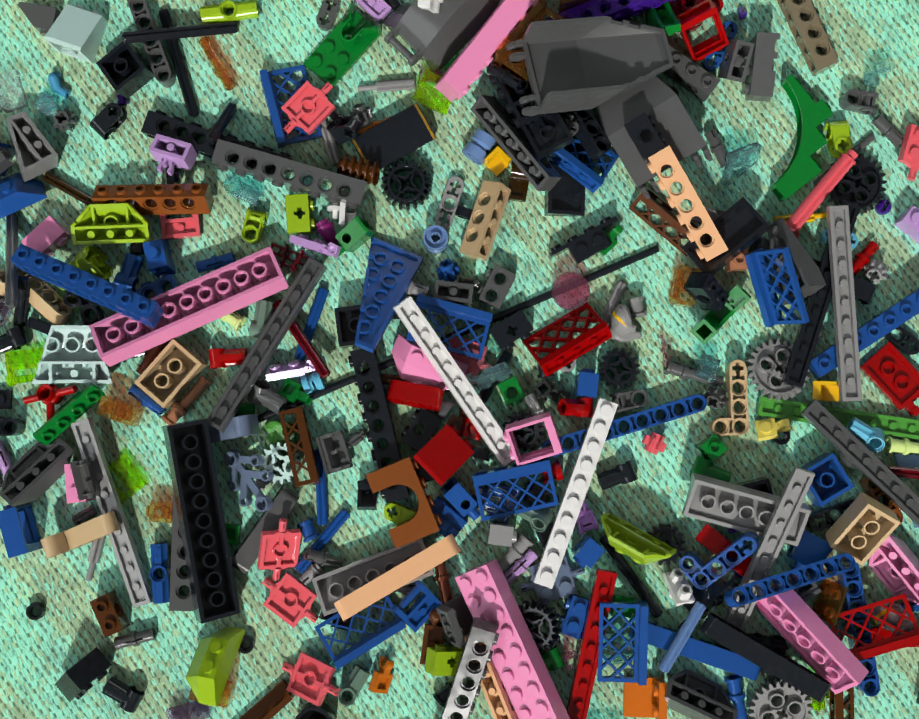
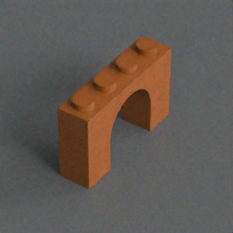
M411 455L365 475L372 493L399 484L411 488L417 495L419 501L417 513L411 519L394 525L388 530L395 548L440 531V525L442 524L440 515L438 513L435 514L432 508L435 506L432 496H427L425 488H427L425 479L420 477L417 472L420 469L418 462L412 459Z

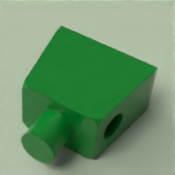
M356 216L335 236L338 240L336 245L342 247L339 256L345 251L353 253L376 234L365 219Z

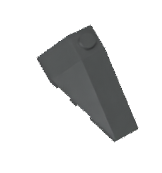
M778 218L770 225V230L767 231L770 249L789 247L802 296L805 298L813 295L826 285L820 269L782 218ZM779 253L777 258L784 263L783 253ZM774 263L773 269L779 273L781 268ZM784 271L782 276L787 281H790L789 275ZM779 282L778 287L785 291L786 286ZM790 290L787 295H789L793 300H795V295ZM786 300L783 302L784 305L789 304Z

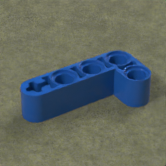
M746 532L705 563L695 552L687 551L682 555L679 567L696 588L705 589L754 553L758 546V537L752 532ZM751 540L753 542L752 545L748 544L742 550L741 547H743L745 541L749 542ZM735 551L738 554V558L733 559L729 557L728 552ZM689 558L693 560L694 565H687L684 559ZM720 563L723 569L716 570L712 564ZM697 575H705L707 581H700Z

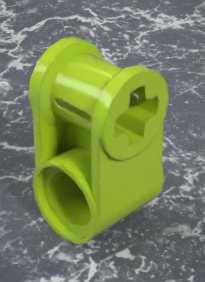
M847 120L827 122L824 129L827 130V135L825 136L828 142L829 154L831 157L838 159L842 153L845 154L852 148L849 123Z
M248 207L241 232L243 239L248 244L257 245L261 241L269 216L268 211L261 212L253 210V207ZM252 231L256 232V235H255L254 238H252V239H248V238H247V237H248V234H249L250 232H252Z
M389 502L384 508L385 518L396 524L409 520L416 514L411 508L397 502ZM396 507V512L398 513H394L392 516L389 515V510L387 509Z

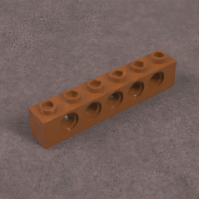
M209 183L97 185L91 198L94 204L129 202L141 215L210 214L214 203Z

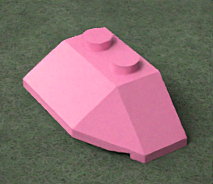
M398 334L391 352L400 378L411 383L437 387L442 390L447 389L448 387L419 345L407 341V337ZM453 358L465 375L469 364Z
M890 535L870 557L869 567L893 596L905 593L909 602L919 605V559L903 540Z

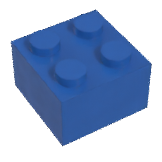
M825 452L801 467L815 473V477L806 494L814 506L822 507L854 487L834 453Z

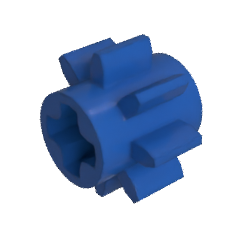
M451 259L441 261L439 267L436 268L439 280L454 282L457 279V275L461 274L457 262L453 263Z

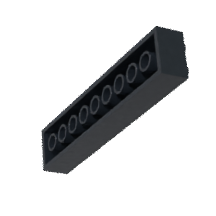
M197 419L162 426L196 620L203 624L239 614L240 608L207 419Z

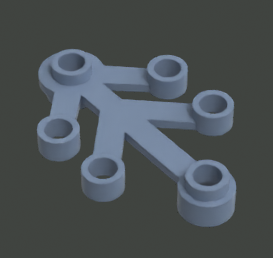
M237 449L229 450L224 456V461L230 467V491H240L239 504L242 507L249 506L252 503V498L248 494L249 486L256 497V509L259 512L269 511L273 506V500L271 497L263 494L254 479H261L264 482L271 481L274 478L273 471L270 469L262 471L247 470L243 463L251 464L253 467L261 466L263 464V457L259 454L243 456ZM238 472H239L240 475H241V479H240V480H237V479H238Z

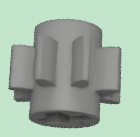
M873 259L871 264L865 265L864 269L866 271L863 276H867L869 282L880 284L881 279H887L889 274L886 272H888L890 267L884 264V260L876 261Z

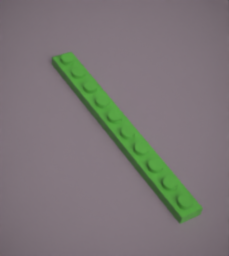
M758 396L756 415L809 423L800 414L809 403L784 401L783 399L776 401L775 398L768 400V397ZM823 406L844 427L847 426L851 418L856 417L871 427L881 428L884 435L919 440V420Z

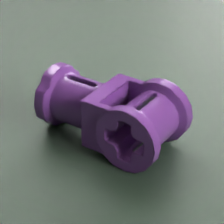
M585 499L576 521L580 536L592 529H599L592 509L588 508Z

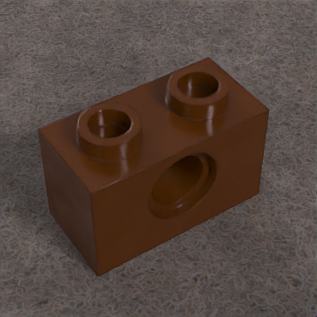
M115 590L90 601V605L105 638L130 626Z

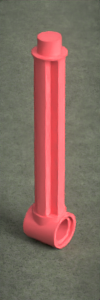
M849 149L845 154H841L839 159L785 222L797 239L799 238L800 228L849 169L856 164L854 160L858 157V154L854 150Z

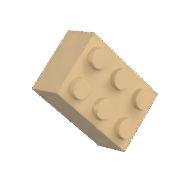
M172 339L134 383L162 408L170 409L172 404L179 399L206 368L207 364L182 342Z
M861 492L825 533V537L831 548L841 554H851L855 562L863 566L901 522L894 510Z

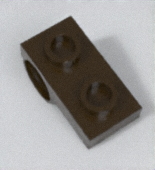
M513 162L509 182L511 192L508 200L526 202L529 180Z

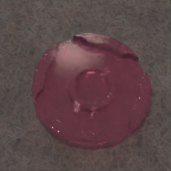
M565 272L554 280L551 291L553 300L557 305L566 310H575L583 306L590 294V286L581 274Z

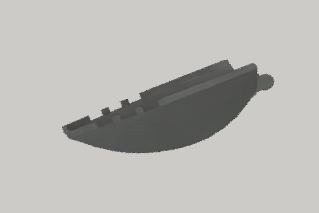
M405 0L382 23L392 29L385 36L384 41L397 49L408 60V64L411 67L423 58L432 71L437 74L476 35L481 26L497 8L500 0H443V3H440L439 13H432L429 10L419 8L418 0ZM398 35L416 51L414 55L396 39Z

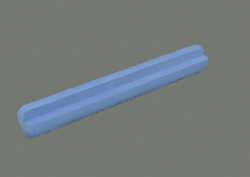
M695 602L660 662L658 668L664 673H669L703 615L706 606L701 602Z

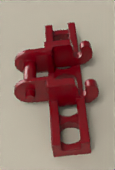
M271 243V249L274 246L279 248L278 253L274 251L273 253L283 258L279 263L281 264L280 267H288L291 269V272L297 270V264L304 266L309 258L304 255V250H301V254L289 250V244H286L285 248ZM295 253L297 258L291 260L290 254ZM302 258H305V263H301ZM286 260L294 262L293 265L286 263Z

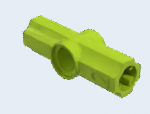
M226 0L218 5L200 7V16L203 24L237 22L238 20L259 18L260 15L257 0L242 2ZM229 10H234L232 14H226Z

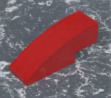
M708 524L703 527L695 538L697 542L714 555L732 543ZM735 551L728 552L729 557L733 559L738 558V554ZM748 556L732 569L744 577L752 558Z

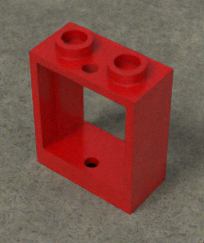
M705 0L676 16L681 23L680 35L688 55L694 63L729 44L718 10L712 0ZM711 17L717 34L692 47L686 30Z

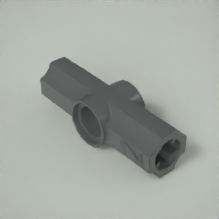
M257 380L247 395L248 401L252 404L263 405L278 415L288 403L287 399L272 391L270 385L262 380Z

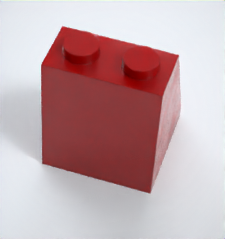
M446 424L413 456L440 486L474 453L472 450L474 446L469 440L465 439L463 441L458 436L461 432L453 424L451 426Z

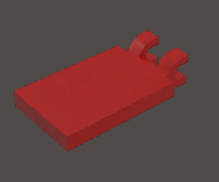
M889 341L864 362L860 368L898 410L905 408V411L911 417L913 415L917 416L919 414V407L913 402L919 398V372Z

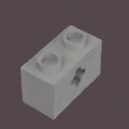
M489 521L488 544L512 547V542L516 543L517 531L514 529L513 524Z

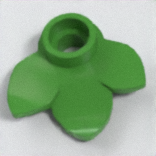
M276 420L270 421L264 426L265 430L269 433L265 440V448L271 450L270 444H274L277 447V442H281L282 446L286 443L281 422ZM286 421L288 425L293 426L292 422ZM295 431L289 437L290 442L295 444L294 438L297 435ZM281 450L283 455H288V452Z

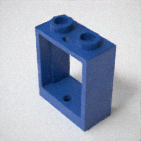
M22 504L15 507L10 505L3 506V510L0 511V529L8 558L42 549L41 538L31 504Z

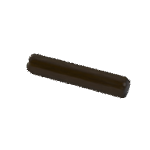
M47 171L43 176L44 181L87 206L94 204L91 195Z

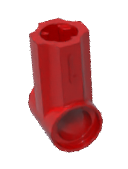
M209 349L210 369L241 365L248 355L247 349Z
M593 398L560 399L559 403H557V411H559L560 415L592 417Z

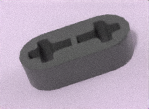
M323 0L316 18L317 25L322 31H329L334 26L341 7L339 0ZM332 1H334L336 6H332L331 10L329 11V5L327 3H331ZM328 15V21L330 23H326L325 25H323L321 20H325L326 16Z

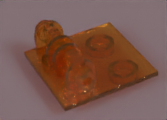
M823 579L819 586L822 592L818 594L812 610L821 620L836 626L848 587Z

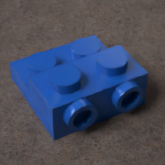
M575 594L566 598L564 604L566 609L565 615H561L559 618L562 621V625L559 626L562 629V634L582 639L590 602L589 599Z

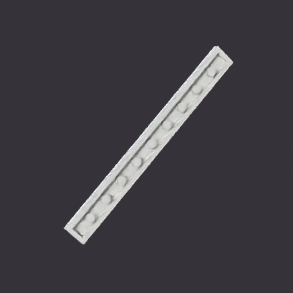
M406 297L393 307L394 311L501 466H506L512 461L509 454L511 446L505 442L502 429L412 297Z
M598 398L533 580L536 584L550 589L553 588L618 407L616 403Z

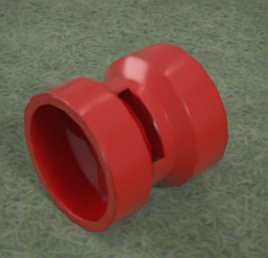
M555 461L551 464L553 480H563L560 462ZM547 471L542 472L544 484L549 479Z

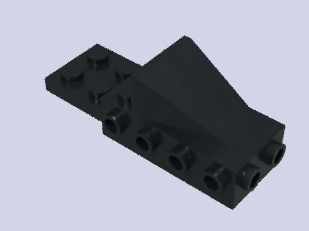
M522 49L513 51L511 53L522 52ZM509 53L493 62L503 69H509L513 75L524 80L522 89L517 92L510 86L499 83V80L492 75H488L491 84L497 86L496 92L500 100H505L504 106L508 114H513L514 118H512L515 127L517 129L520 128L523 134H525L540 160L573 143L574 138L559 112L535 116L522 115V109L535 106V103L527 105L519 103L521 97L532 95V90L524 59L512 62L509 60L511 54Z

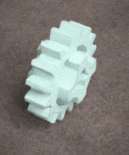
M277 442V447L274 444H270L271 450H263L266 455L262 456L264 463L261 467H264V470L270 469L280 472L282 476L274 474V484L278 480L280 484H285V479L291 482L293 473L292 469L290 470L289 455H283L279 451L284 450L288 452L286 443L282 446L281 442ZM300 452L294 455V460L298 463L302 462L301 459L297 458L301 454ZM272 456L271 464H269V459ZM280 460H284L285 462L282 464V466H278L277 464L280 462Z

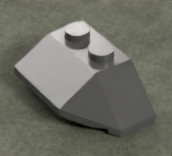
M60 437L55 438L48 445H44L41 442L36 443L6 471L0 496L12 507L37 500L65 473L64 464H69L73 449Z
M688 669L668 678L664 698L670 709L691 719H736L738 710L732 705L729 697L719 684Z

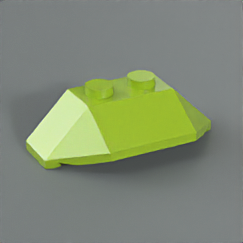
M129 202L89 204L70 226L73 245L151 241L149 222Z
M610 512L603 514L600 518L609 544L615 548V551L620 554H627L638 564L645 565L667 559L677 551V549Z
M227 626L200 639L186 675V679L200 704L218 707L245 634V629Z

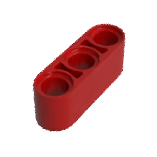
M391 380L386 399L396 404L440 411L445 391L437 387Z

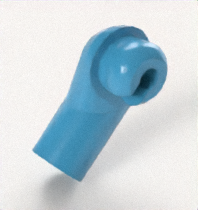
M57 71L50 73L48 81L52 91L67 99L71 90L61 85L62 75Z

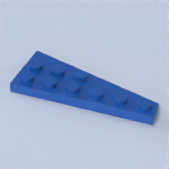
M373 236L371 237L355 346L371 353L374 352L395 314L393 307L402 301L423 262V257Z

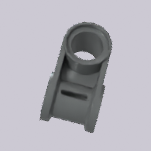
M851 89L840 97L839 106L846 111L874 115L877 111L875 104L879 94L873 91Z
M641 389L609 394L613 403L618 404L615 413L642 407L648 402L647 393ZM636 393H641L643 396V401L640 404L634 401Z

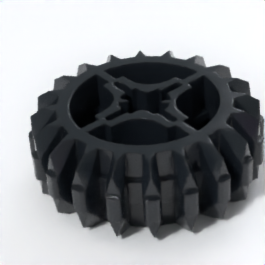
M403 159L404 164L400 165V162L397 160L396 167L390 164L391 171H384L388 177L384 176L381 178L385 182L381 184V188L386 189L382 194L383 196H388L386 198L387 202L393 200V207L399 203V210H402L403 205H406V209L409 211V205L412 204L413 208L417 209L416 202L423 205L424 202L421 198L429 199L426 193H431L432 191L428 187L432 185V181L428 180L431 178V175L425 174L427 171L426 167L420 169V162L414 166L413 159L410 161V164H407V160ZM403 171H412L406 176L397 175ZM416 175L422 180L421 190L413 183ZM392 180L396 181L400 186L397 195L391 190ZM408 181H410V187L406 186L405 188H403V182L407 183ZM407 193H413L414 195L416 194V196L412 198H402Z
M534 599L529 600V602L525 600L518 607L531 635L539 638L534 639L539 652L541 653L543 649L548 651L550 647L556 645L555 641L560 639L558 634L562 633V629L559 628L562 625V621L557 620L560 614L553 613L555 607L548 608L549 602L542 605V599L537 600V602ZM530 612L540 613L542 616H536ZM546 620L548 621L550 627L549 633L547 632L548 629L545 626ZM539 621H541V623L538 625L539 627L531 630L534 627L535 623L537 624Z

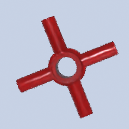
M54 383L43 384L38 388L36 394L23 397V402L29 404L42 401L46 404V417L48 421L55 415V405L61 403L64 395L76 393L77 387L72 385L58 388Z

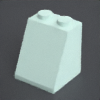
M66 4L46 33L44 40L59 53L93 64L108 22L103 17L104 15L98 11L92 10L90 12L80 5L75 4V6Z

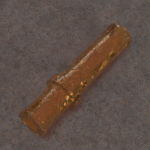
M207 36L201 38L198 43L213 66L214 74L221 80L226 91L232 90L236 87V83L229 73L228 66L221 60L210 38Z

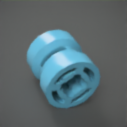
M317 371L313 372L310 376L304 375L300 377L303 389L307 394L313 393V390L325 388L324 382L321 381L322 377Z

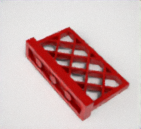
M588 302L522 342L538 363L544 375L548 377L612 338V334L608 324L602 321ZM583 311H589L588 317H579ZM567 321H573L571 327H563V324ZM577 322H586L584 328L576 327ZM590 322L598 323L593 328H588ZM551 331H557L555 337H548L547 334ZM561 331L569 332L568 338L559 337ZM574 332L582 333L580 336L572 338ZM534 341H540L538 347H532L529 344ZM544 342H553L551 348L543 347ZM557 342L566 343L562 347L556 348ZM541 352L549 353L542 359L539 358Z
M905 593L826 617L831 631L838 638L837 632L841 633V642L844 636L855 640L853 647L849 650L859 661L919 643V626ZM902 599L905 606L902 614L891 609L894 601ZM881 606L887 609L882 620L871 615L874 607ZM890 611L900 616L896 627L885 622ZM856 612H862L867 615L863 625L852 621ZM841 617L848 621L843 632L835 628L833 619ZM870 617L881 622L876 633L866 628ZM903 618L911 621L914 630L905 632L899 629ZM850 623L861 628L857 638L846 634ZM883 624L894 628L891 637L885 638L879 635ZM864 630L875 635L871 643L866 644L860 641Z

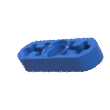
M733 21L724 22L722 25L725 32L728 27H731V32L728 34L727 39H734L738 31L736 23ZM727 46L724 47L723 51H715L702 60L703 69L707 72H714L722 62ZM713 55H716V58L713 62L714 64L712 66H709L708 61L712 58Z

